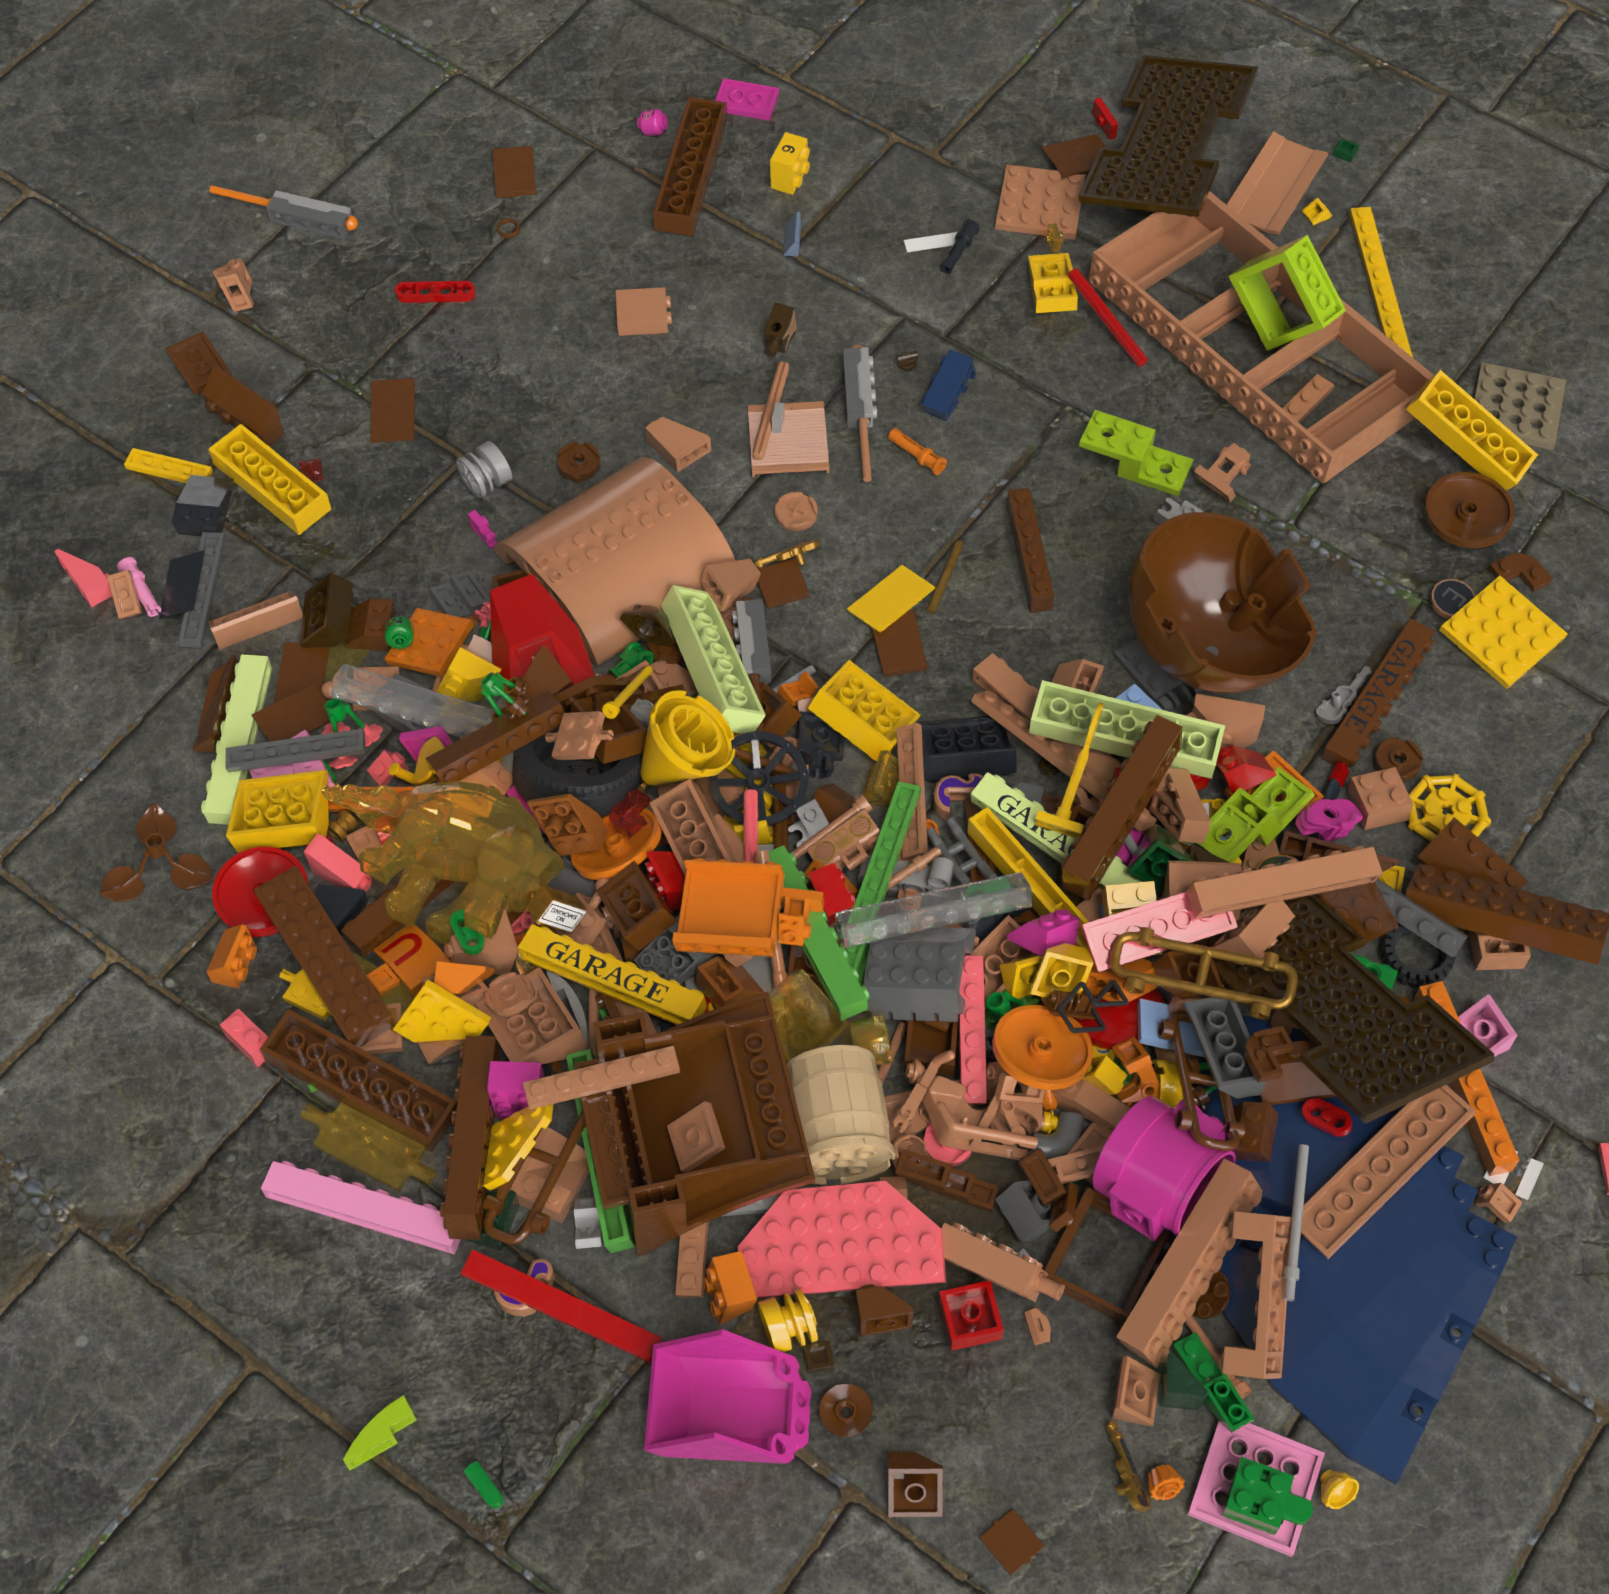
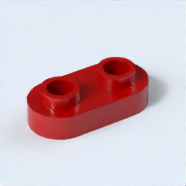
M1309 1099L1302 1107L1305 1121L1335 1137H1343L1349 1134L1352 1129L1350 1114L1322 1099ZM1314 1112H1320V1113H1321V1114H1320L1319 1116H1317V1117L1312 1116V1113H1314ZM1337 1123L1344 1124L1341 1128L1335 1127Z

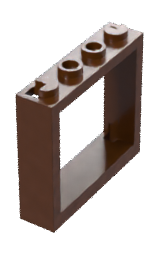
M1087 1187L1075 1210V1219L1066 1227L1044 1271L1048 1273L1047 1278L1065 1285L1063 1294L1124 1325L1135 1307L1139 1296L1142 1295L1149 1284L1147 1280L1150 1274L1154 1275L1162 1261L1158 1260L1161 1252L1167 1253L1172 1242L1168 1238L1171 1231L1164 1229L1156 1239L1158 1241L1124 1309L1060 1278L1056 1274L1091 1207L1124 1223L1111 1214L1109 1198Z

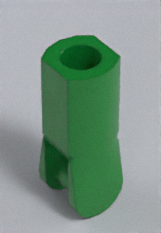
M478 1461L470 1464L463 1471L491 1508L501 1507L504 1497L495 1484H493L491 1478Z

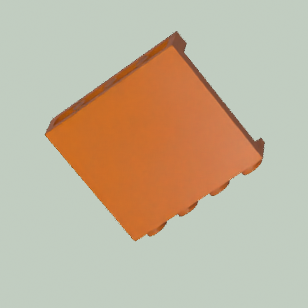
M701 858L684 860L687 871L678 931L673 933L672 940L676 951L774 957L785 877L782 865H778L775 862L756 864L751 861H741L736 863L724 859L716 861H706Z

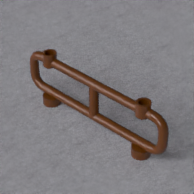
M1175 1012L1169 1017V1020L1161 1019L1157 1030L1159 1039H1172L1185 1109H1179L1176 1113L1175 1127L1183 1131H1189L1190 1129L1193 1139L1204 1147L1221 1151H1232L1238 1147L1240 1139L1245 1134V1124L1236 1122L1231 1096L1219 1090L1226 1122L1224 1132L1226 1136H1229V1140L1210 1138L1201 1132L1191 1082L1217 1087V1084L1211 1075L1188 1071L1179 1021L1191 1023L1187 1012Z
M583 1110L559 1156L534 1147L527 1156L550 1164L553 1168L518 1233L510 1234L497 1229L493 1222L495 1217L502 1212L504 1200L526 1158H519L516 1165L512 1168V1171L515 1172L508 1182L499 1187L495 1197L488 1195L485 1198L483 1209L487 1212L483 1225L484 1230L490 1237L506 1244L514 1245L526 1240L531 1231L539 1235H543L547 1231L550 1216L541 1212L586 1126ZM541 1129L539 1130V1132L537 1133V1135L534 1137V1139H533L534 1141H536V1139H537V1137H538V1135H539Z

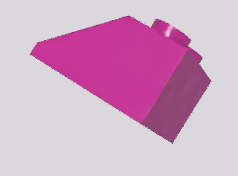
M1059 909L1024 924L1009 933L1007 939L1043 957L1048 948L1064 943L1076 945L1080 918L1070 914L1067 910Z

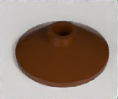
M839 1384L832 1387L824 1394L820 1402L819 1414L824 1427L839 1437H853L862 1433L872 1419L873 1409L869 1396L864 1390L852 1384ZM844 1409H848L851 1412V1415L849 1417H843L841 1415V1411Z

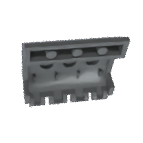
M882 927L870 942L863 984L870 996V999H867V1011L872 1012V1018L889 1020L892 1012L893 1020H913L915 1013L916 1021H936L938 1013L939 1021L957 1022L958 1014H964L965 999L959 994L965 953H973L976 930L974 928Z

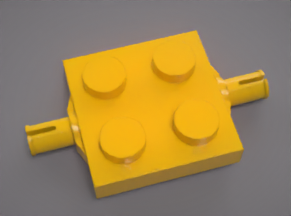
M283 969L279 977L290 982L289 988L282 997L283 1000L325 1021L329 1013L302 970L294 974Z

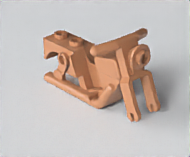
M952 1050L935 1056L927 1070L918 1059L908 1063L906 1078H909L911 1084H914L916 1081L917 1083L900 1109L897 1118L892 1123L893 1129L898 1124L902 1125L899 1133L907 1129L909 1121L915 1116V1111L923 1099L937 1139L945 1147L1020 1161L1028 1156V1150L1017 1148V1144L1021 1147L1036 1148L1038 1137L1030 1136L1032 1132L1038 1133L1044 1127L1045 1116L1042 1115V1103L1001 1100L994 1095L985 1109L975 1110L968 1105L963 1096L966 1091L964 1085L942 1076L936 1077L941 1064L955 1058V1053ZM984 1139V1140H989V1141H994V1142H1000L1001 1145H999V1144H994V1143H989V1142H983V1141H981V1140Z

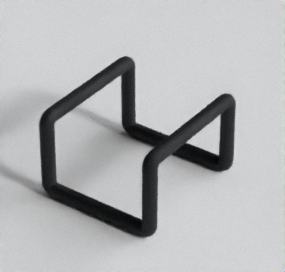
M1111 980L1096 997V1000L1086 984L1079 982L1059 1005L1058 1012L1072 1033L1104 1031L1106 1026L1094 1007L1091 1008V1012L1099 1026L1074 1028L1063 1008L1081 987L1095 1007L1123 1006L1128 1004V999L1115 980ZM1112 986H1114L1123 1000L1099 1002Z

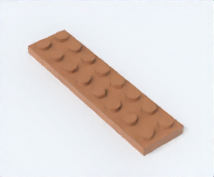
M1447 1085L1408 1103L1303 1206L1301 1234L1329 1259L1476 1114V1110Z

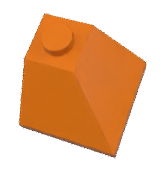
M437 961L434 983L453 995H463L492 976L495 969L486 966Z

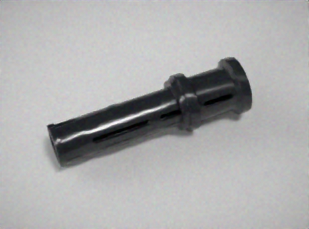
M966 219L963 222V228L955 235V243L940 264L942 272L950 274L965 248L972 244V238L980 231V226L975 221Z

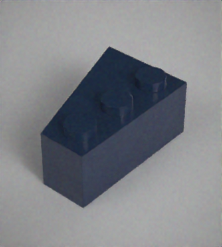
M951 349L947 355L942 357L938 373L933 375L930 382L931 387L928 392L926 391L921 399L925 413L945 421L949 419L959 403L958 398L961 392L965 393L968 389L965 386L970 378L974 380L976 377L973 358Z

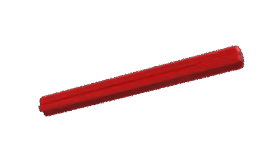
M1077 268L1071 270L1068 277L1137 366H1144L1148 361L1146 355Z

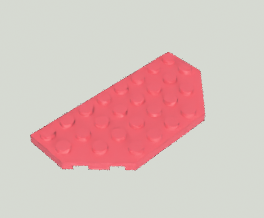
M887 1181L785 1191L738 1245V1252L742 1251L757 1298L781 1297L786 1292L792 1296L794 1295L793 1290L801 1288L803 1294L859 1290L860 1287L868 1284L886 1288L946 1282L942 1229Z

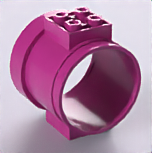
M1147 1096L1137 1102L1126 1113L1106 1142L1095 1167L1093 1187L1096 1191L1110 1199L1112 1215L1155 1242L1164 1229L1172 1231L1175 1236H1178L1223 1159L1235 1164L1236 1155L1233 1151L1215 1150L1198 1144L1193 1139L1190 1129L1189 1131L1176 1129V1113L1179 1109H1185L1183 1100H1180L1177 1106L1172 1108L1154 1096ZM1196 1106L1201 1132L1207 1137L1225 1140V1126H1223V1123L1216 1117H1209L1202 1113L1200 1108Z

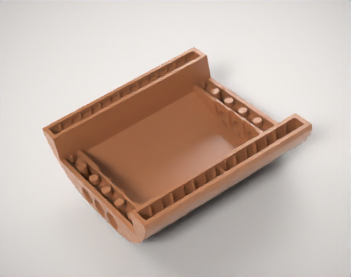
M648 457L636 459L494 546V552L506 565L515 561L527 575L533 574L578 627L580 634L583 636V643L588 656L597 666L623 651L631 642H637L641 639L621 621L620 617L623 612L632 611L635 605H650L663 611L661 604L672 585L707 592L700 583L705 566L736 561L722 532L703 506L666 468Z

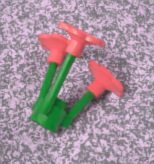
M333 698L325 703L324 707L330 723L325 725V730L321 734L349 731L350 727L341 722L346 718V713H348L359 726V729L364 730L365 747L380 738L383 728L376 724H372L369 727L367 724H363L351 710L349 703L343 704L340 698ZM352 755L336 757L328 764L330 767L340 769L353 765L358 760V757Z

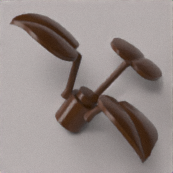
M154 803L142 815L136 827V835L146 847L138 872L135 874L134 870L128 866H117L111 869L103 880L100 894L109 900L117 902L130 901L138 897L144 889V883L139 877L142 875L148 857L156 859L165 855L170 864L174 866L170 873L171 880L175 886L181 889L190 890L198 888L213 879V874L206 861L195 854H182L177 863L172 859L169 850L165 848V842L170 841L176 834V823L169 814L163 811L158 804Z

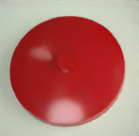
M255 847L236 854L222 866L213 883L212 900L219 918L228 928L246 925L252 937H266L277 934V930L258 902L254 889L294 866H297L309 885V880L302 864L290 853L275 847Z
M1156 988L1123 1006L1094 1007L1105 1024L1106 1029L1104 1031L1087 1032L1092 1045L1113 1050V1046L1132 1037L1138 1040L1137 1003L1140 999L1166 1004L1160 991ZM1101 999L1099 1002H1107V1000ZM1074 1018L1082 1027L1099 1026L1096 1019L1084 1018L1079 1020Z

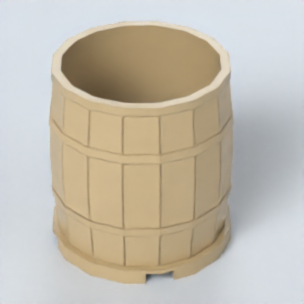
M834 1045L809 1050L792 1058L787 1063V1068L815 1175V1183L812 1184L826 1185V1179H840L841 1184H849L872 1178L886 1171L891 1166L890 1159H895V1149L890 1143L886 1102L875 1056L869 1050L859 1046Z

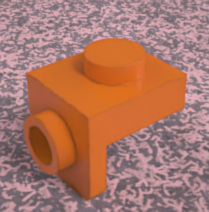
M802 672L798 681L780 685L778 693L791 706H797L798 700L813 697L818 689V685L808 672Z

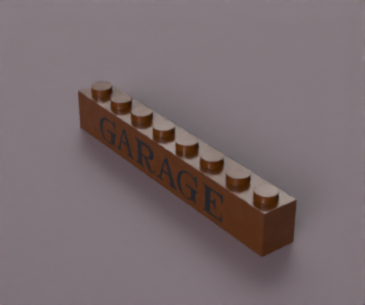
M1410 618L1325 747L1322 760L1333 766H1336L1337 762H1343L1347 768L1350 765L1355 766L1361 756L1359 753L1361 748L1366 750L1372 739L1369 736L1372 732L1377 733L1383 722L1380 719L1382 716L1387 717L1393 707L1391 702L1393 699L1397 701L1404 690L1401 688L1404 683L1409 684L1414 675L1412 670L1414 667L1417 669L1420 667L1424 660L1423 653H1429L1435 642L1432 640L1434 630Z

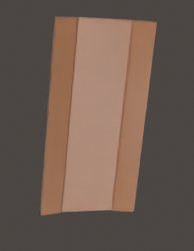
M1273 131L1227 203V206L1254 228L1279 235L1327 158L1328 152L1312 150L1289 141Z

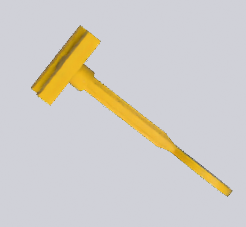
M1099 702L1085 746L1079 753L1061 807H1058L1056 815L1038 810L1035 818L1036 826L1073 838L1082 837L1084 825L1069 820L1072 813L1070 809L1089 757V749L1100 723L1104 709L1103 703Z

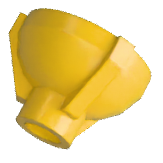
M1327 1470L1322 1474L1320 1478L1322 1482L1321 1494L1322 1502L1326 1507L1340 1509L1352 1500H1355L1359 1490V1483L1354 1477L1347 1473Z

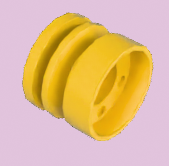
M801 1288L793 1290L794 1303L789 1293H784L785 1306L780 1307L774 1297L758 1302L760 1317L771 1348L784 1353L792 1350L791 1337L795 1336L801 1347L805 1346L803 1334L805 1332L811 1343L818 1341L815 1315L810 1302L804 1296Z

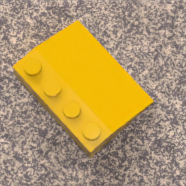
M850 660L818 691L808 707L817 717L824 720L835 731L842 734L853 745L859 747L879 764L897 746V728L913 724L921 716Z
M319 770L239 780L226 837L235 850L239 853L255 847L282 848L309 845L317 834L326 838L329 825L327 771Z

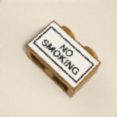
M545 885L540 887L526 907L532 915V920L538 925L543 926L545 924L551 926L556 931L563 930L570 933L573 932L588 911L577 896Z

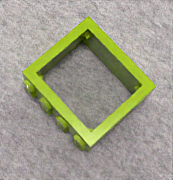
M1308 235L1251 259L1229 275L1232 285L1266 350L1321 330L1346 311ZM1281 262L1312 319L1293 328H1290L1261 272Z

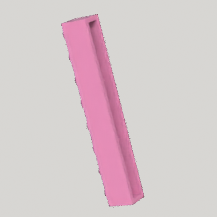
M273 1161L261 1187L266 1198L454 1255L461 1240L449 1238L448 1230L443 1228L444 1217L440 1216V1211L433 1205L424 1203L421 1206L415 1204L407 1197L400 1196L399 1199L391 1197L388 1192L380 1189L371 1191L360 1183L352 1182V1184H348L334 1175L325 1177L310 1168H305V1170L298 1169L294 1164L287 1161H282V1163Z

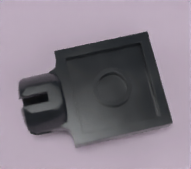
M800 711L802 716L797 721V749L807 760L806 765H809V776L816 778V769H819V779L828 778L834 771V761H842L844 758V736L835 731L814 713Z

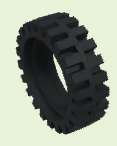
M1397 922L1399 928L1386 934L1381 947L1382 963L1398 971L1395 981L1400 978L1402 985L1406 986L1407 983H1410V988L1414 989L1418 985L1424 986L1443 981L1450 973L1456 956L1452 958L1441 950L1442 960L1436 969L1417 971L1409 968L1398 958L1395 946L1401 936L1414 934V932Z

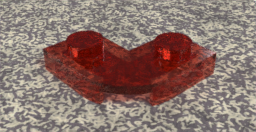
M635 789L633 792L628 793L625 799L614 807L610 813L609 820L617 832L631 838L648 824L639 813L652 802L649 795Z

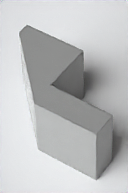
M595 1197L574 1199L576 1249L602 1247V1230Z

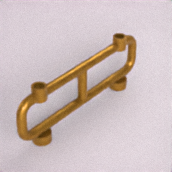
M1141 927L1139 933L1125 932L1120 934L1112 947L1110 956L1111 969L1117 976L1126 979L1124 989L1131 993H1144L1145 984L1148 983L1250 1004L1249 1015L1261 1020L1269 1019L1271 1009L1288 1007L1295 997L1298 975L1290 964L1278 961L1279 955L1273 952H1265L1262 958L1154 936L1155 931L1148 927ZM1130 941L1137 942L1139 945L1146 947L1157 946L1201 955L1195 983L1123 968L1120 965V958L1124 944ZM1211 958L1261 967L1263 970L1270 972L1281 971L1285 973L1288 981L1284 997L1282 999H1271L1205 985Z

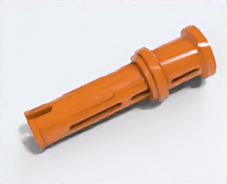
M897 428L890 432L888 438L890 441L917 458L918 463L930 468L933 474L939 475L945 469L947 459L933 453V449L924 448Z

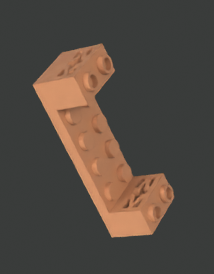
M1234 1211V1217H1232L1230 1222V1230L1233 1233L1232 1238L1263 1241V1247L1259 1250L1261 1274L1257 1277L1259 1301L1255 1305V1315L1258 1319L1257 1328L1253 1332V1342L1256 1344V1348L1225 1346L1220 1359L1223 1374L1259 1379L1282 1378L1287 1301L1283 1299L1285 1287L1283 1269L1287 1266L1291 1217Z

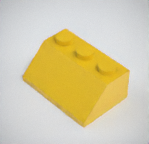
M460 647L436 693L454 707L483 700L485 696L480 692L482 689L480 682L490 672L494 674L500 673L501 669Z

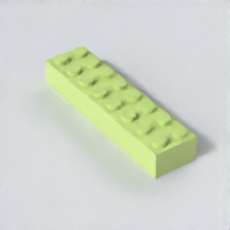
M672 585L661 606L669 619L670 628L699 696L709 701L721 712L730 725L732 732L742 734L756 731L765 717V713L716 604L705 591Z
M1042 680L1030 722L1029 733L1084 747L1094 713L1100 702L1104 704V709L1090 748L1130 758L1133 754L1132 748L1137 740L1141 741L1145 735L1143 731L1149 721H1153L1156 715H1159L1183 727L1182 748L1170 768L1186 769L1191 774L1212 779L1225 725Z

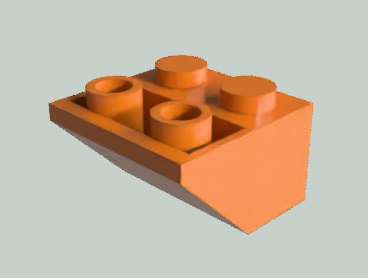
M238 925L224 930L206 971L211 982L239 989L241 982L246 980L249 963L251 960H254L257 953V947L246 925Z
M742 1251L713 1257L706 1270L704 1291L710 1295V1311L712 1316L717 1318L719 1325L725 1324L753 1309L757 1301Z

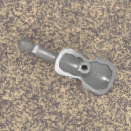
M1365 666L1349 686H1338L1332 692L1330 700L1322 701L1323 703L1316 709L1317 717L1321 722L1325 724L1341 722L1344 715L1347 714L1346 708L1357 699L1356 691L1365 682L1366 677L1372 673L1371 668Z

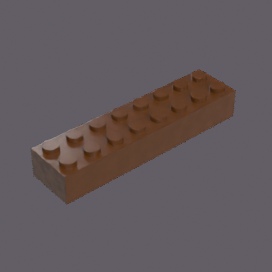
M688 97L653 211L654 231L694 236L728 120L727 102Z
M1156 715L1153 721H1149L1143 731L1145 735L1141 741L1137 740L1132 748V756L1130 759L1124 760L1118 779L1114 778L1112 780L1107 797L1101 798L1097 805L1098 811L1096 815L1088 819L1085 825V833L1082 837H1077L1073 845L1074 851L1071 856L1067 855L1061 864L1063 872L1061 878H1063L1064 889L1088 901L1091 899L1181 750L1182 726L1159 715Z
M1418 864L1406 891V897L1452 926L1596 965L1600 962L1609 935V913L1602 910L1590 909L1576 903H1568L1556 900L1553 897L1533 894L1527 890L1514 889L1504 884H1495L1477 877H1469L1454 871L1438 869L1431 865Z
M297 866L254 889L261 907L346 1041L361 1047L395 1027L393 1017Z
M290 1009L286 1011L260 1048L264 1060L431 1153H433L450 1127L452 1111L457 1110V1104H455L454 1099Z
M466 1036L465 1045L460 1047V1060H463L462 1067H458L457 1081L460 1082V1087L455 1089L454 1094L457 1110L452 1111V1126L455 1127L454 1133L449 1134V1148H452L451 1155L446 1157V1170L449 1171V1175L443 1181V1193L446 1194V1199L441 1201L440 1216L444 1217L443 1228L448 1230L450 1239L481 1240L484 1215L483 1203L486 1197V1188L483 1186L491 1129L495 1118L487 1087L490 1061H500L496 1036Z

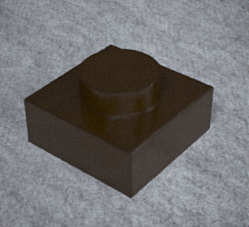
M830 1341L804 1346L808 1374L834 1369Z

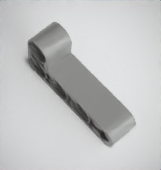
M868 855L869 858L860 865L857 880L861 884L872 855ZM934 858L932 866H928L920 872L917 870L889 890L899 892V889L906 890V888L916 889V892H922L923 897L940 900L947 899L952 882L954 864L947 858ZM897 860L893 875L911 863Z

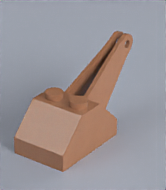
M1196 694L1192 712L1186 716L1225 725L1220 748L1230 745L1246 748L1257 741L1264 718L1265 705Z

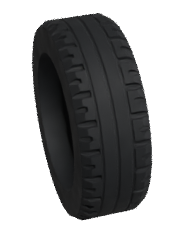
M559 727L551 730L550 733H557ZM546 734L513 752V783L519 794L527 802L534 799L571 794L596 811L600 817H604L622 809L638 791L642 753L607 763L612 769L605 773L581 777L556 772L542 763L543 760L552 756L555 742L548 743L546 741Z

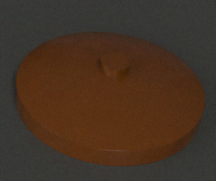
M1458 472L1442 477L1432 485L1424 504L1425 517L1431 529L1443 540L1464 548H1483L1499 542L1508 533L1514 520V505L1508 492L1493 479L1477 473Z

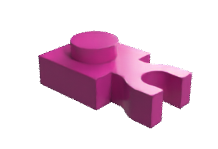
M473 510L468 513L470 527L492 549L497 544L495 540L496 535L488 528L490 525L487 519Z

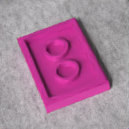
M723 78L715 101L727 102L728 114L770 121L780 92L779 88Z

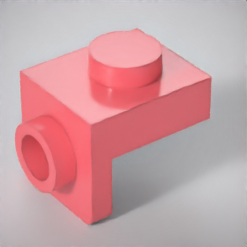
M384 750L367 771L379 786L385 787L395 776L390 775L388 772L389 767L393 763H398L401 768L407 771L409 767L404 763L406 760L400 753Z

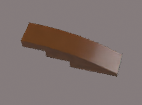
M905 1149L902 1150L895 1174L936 1193L992 1213L999 1186L975 1179L976 1175L951 1168L952 1164Z

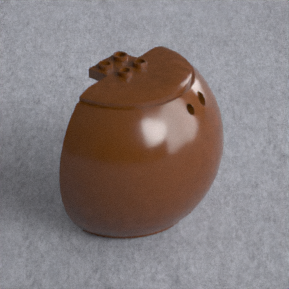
M1192 512L1172 517L1157 526L1149 535L1132 567L1128 597L1131 619L1137 637L1146 653L1159 667L1175 679L1191 687L1215 693H1241L1270 685L1289 674L1307 657L1313 646L1314 637L1317 635L1315 624L1300 599L1309 590L1311 584L1291 549L1282 550L1276 557L1269 542L1256 527L1252 528L1250 524L1239 519L1209 512ZM1209 646L1216 647L1218 655L1216 656L1206 650V648Z

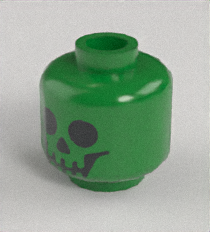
M403 616L390 618L384 628L386 643L393 649L398 650L409 647L414 640L413 623Z

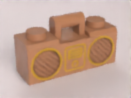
M864 809L812 845L807 851L813 860H818L825 865L835 863L837 869L840 868L841 870L847 866L851 871L869 858L866 851L875 848L880 830Z

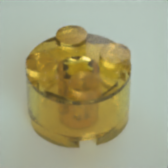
M884 1015L850 1021L854 1046L869 1050L875 1056L876 1066L894 1062Z

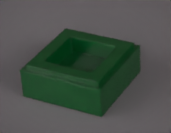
M1341 138L1333 152V156L1351 163L1360 145Z

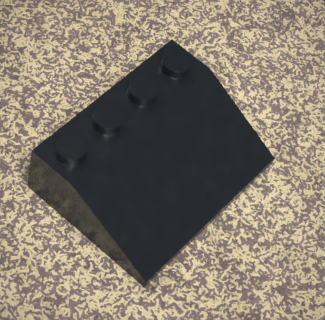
M991 716L917 722L922 728L924 781L937 782L949 775L959 776L963 779L967 778L971 773L980 774L983 777L987 772L991 775L1001 776L1017 773V749L1012 733Z

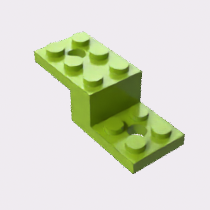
M1094 410L1079 444V447L1120 460L1117 476L1175 496H1179L1194 460L1153 446L1155 429L1098 410ZM1108 432L1111 433L1113 436L1105 437L1102 434ZM1165 468L1169 469L1171 472L1165 474L1162 473L1160 470Z
M1277 767L1275 769L1277 776L1264 781L1252 795L1239 788L1210 818V830L1206 835L1204 844H1195L1203 850L1233 863L1255 839L1268 846L1315 795L1304 784L1280 767ZM1286 794L1285 800L1281 802L1275 801L1277 795ZM1224 832L1232 833L1228 840H1220V836Z

